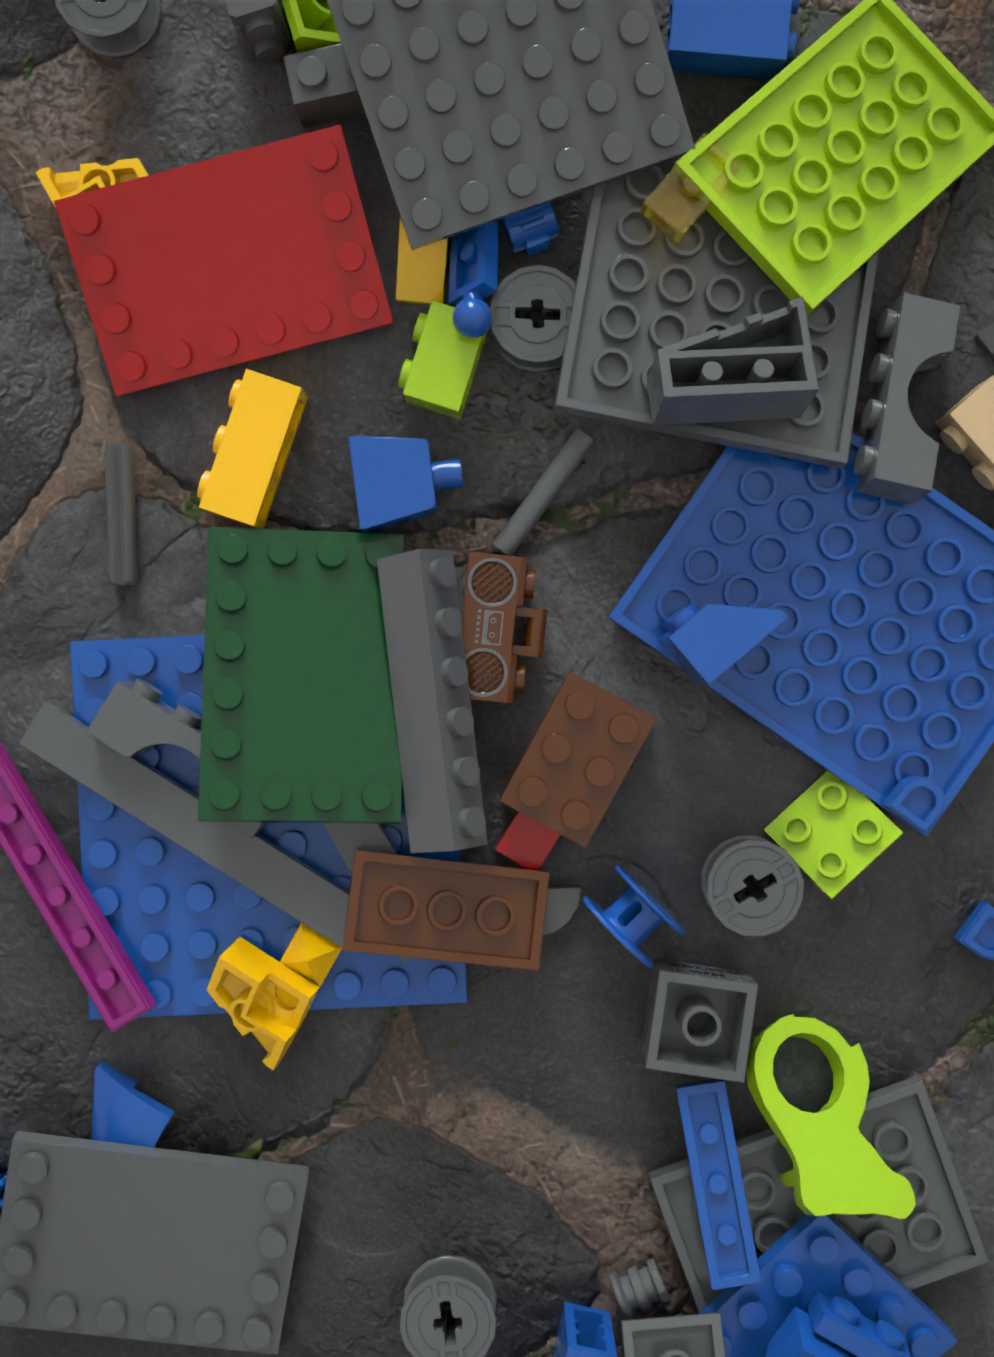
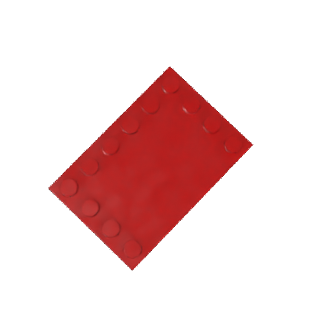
M341 124L54 201L116 396L394 323Z

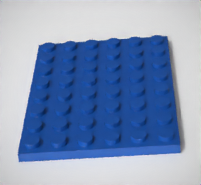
M853 432L848 461L841 469L727 446L608 618L682 669L658 639L667 632L662 624L683 606L686 607L691 604L696 608L706 604L783 610L788 619L711 684L705 686L837 778L865 795L870 801L916 833L927 838L994 742V530L933 487L930 493L913 505L856 492L859 475L854 473V462L857 452L864 445L865 440ZM919 775L934 780L940 785L945 795L944 810L926 835L916 831L882 805L898 782L908 776Z

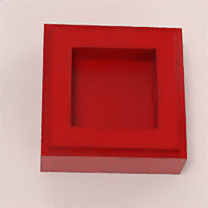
M517 811L497 843L495 850L525 869L539 870L560 834Z

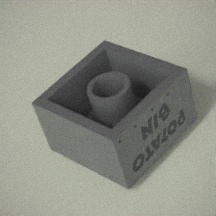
M654 958L640 1050L645 1068L744 1083L758 991L756 981L749 972Z

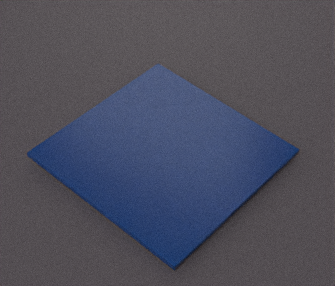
M205 635L70 641L74 718L89 727L118 681H132L135 683L137 678L159 689L163 693L160 700L172 708L176 709L178 705H182L202 717ZM158 744L143 754L136 756L199 796L200 760L190 751L176 745ZM77 781L82 879L157 1003L155 1007L137 1018L229 1014L224 1008L218 1006L206 990L219 956L236 939L242 937L280 962L302 922ZM402 783L401 823L382 824L398 854L461 862L460 850L411 854ZM267 823L262 832L259 833V835L349 891L351 872L322 823ZM341 950L319 988L309 1010L467 1003L466 963L412 958L403 963L400 956ZM88 994L89 1020L103 1019Z

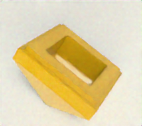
M301 923L280 962L316 986L321 987L342 947L304 923Z

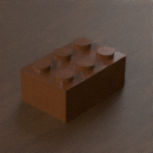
M568 671L502 790L499 801L586 848L653 727L656 718Z

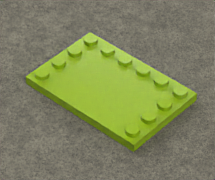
M863 0L695 145L696 149H690L675 163L671 173L791 301L800 297L804 298L806 316H808L994 146V108L893 0Z

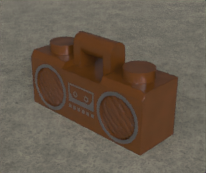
M469 552L462 632L468 668L470 699L513 704V694H523L526 666L517 665V655L543 658L547 610L522 607L523 598L533 599L536 570L526 569L527 558ZM515 617L527 618L524 646L513 645Z

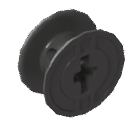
M55 0L57 10L67 24L71 26V30L80 43L99 56L120 58L133 55L148 45L159 29L162 13L160 0Z
M533 265L519 268L501 281L497 287V292L492 295L490 305L492 323L489 330L492 344L504 361L518 370L533 373L554 370L561 365L575 290L573 279L557 268ZM531 312H541V319L544 320L542 328H533V323L530 319Z
M739 834L721 841L709 852L701 869L700 889L706 905L726 928L743 936L764 937L782 930L795 918L803 901L804 880L798 863L784 848L759 835ZM749 875L759 880L756 882L759 889L753 894L743 889L747 887L743 880Z
M443 1255L427 1260L413 1272L405 1287L404 1304L400 1317V1332L405 1348L413 1357H483L487 1354L495 1338L497 1295L491 1278L480 1265L463 1256ZM443 1302H450L452 1316L456 1318L455 1323H448L447 1311L445 1308H442Z

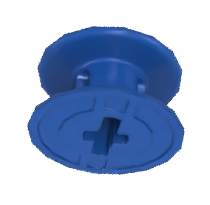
M616 863L614 865L616 871L629 885L625 891L605 910L587 896H583L582 899L612 935L638 960L652 969L654 967L652 960L640 947L643 941L663 921L682 936H685L686 932L628 872Z

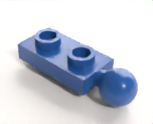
M499 221L451 237L449 303L455 306L452 317L454 327L459 334L466 338L483 336L489 330L492 323L491 310L483 299L497 292Z

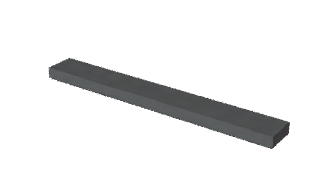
M43 703L18 744L342 947L349 897L347 889L259 834L251 838L227 822H199L198 795L136 756L124 757L87 733V725L52 703Z

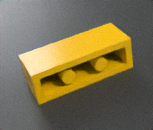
M249 369L245 370L242 381L237 379L234 382L228 400V405L232 408L227 426L221 425L213 442V452L217 453L212 470L211 472L205 471L199 482L197 497L201 499L199 508L252 528L264 529L309 398L302 387Z

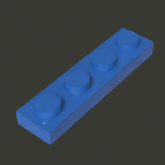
M710 1079L675 1085L711 1289L719 1290L761 1283L725 1080Z

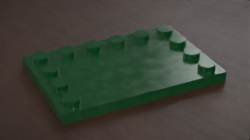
M209 527L198 803L199 822L401 823L402 775L377 559L404 553V534Z

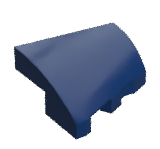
M102 1061L97 1065L94 1071L91 1140L156 1148L175 1111L135 1089L139 1083Z

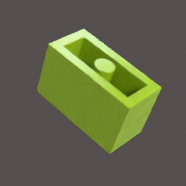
M432 300L428 315L420 313L413 333V341L418 342V347L413 361L405 360L400 373L398 387L404 388L403 396L407 404L461 420L488 331L478 338L462 336L457 332L453 324L452 317L455 307Z

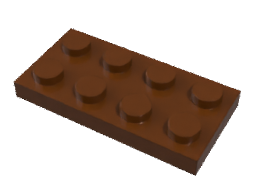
M354 850L342 950L539 971L550 872Z

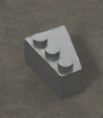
M800 297L789 301L785 308L763 316L760 312L748 316L743 323L718 332L717 328L658 349L647 378L653 426L801 418L819 390L804 298Z

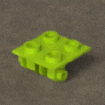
M826 771L764 829L781 848H784L798 863V866L810 877V880L823 893L825 892L831 900L903 834L865 795L829 771Z

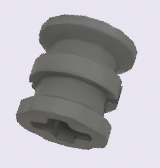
M654 1258L647 1260V1266L642 1269H638L636 1265L628 1268V1274L620 1277L615 1271L610 1272L611 1284L626 1320L633 1319V1311L641 1308L643 1312L653 1309V1302L659 1300L663 1304L671 1302Z

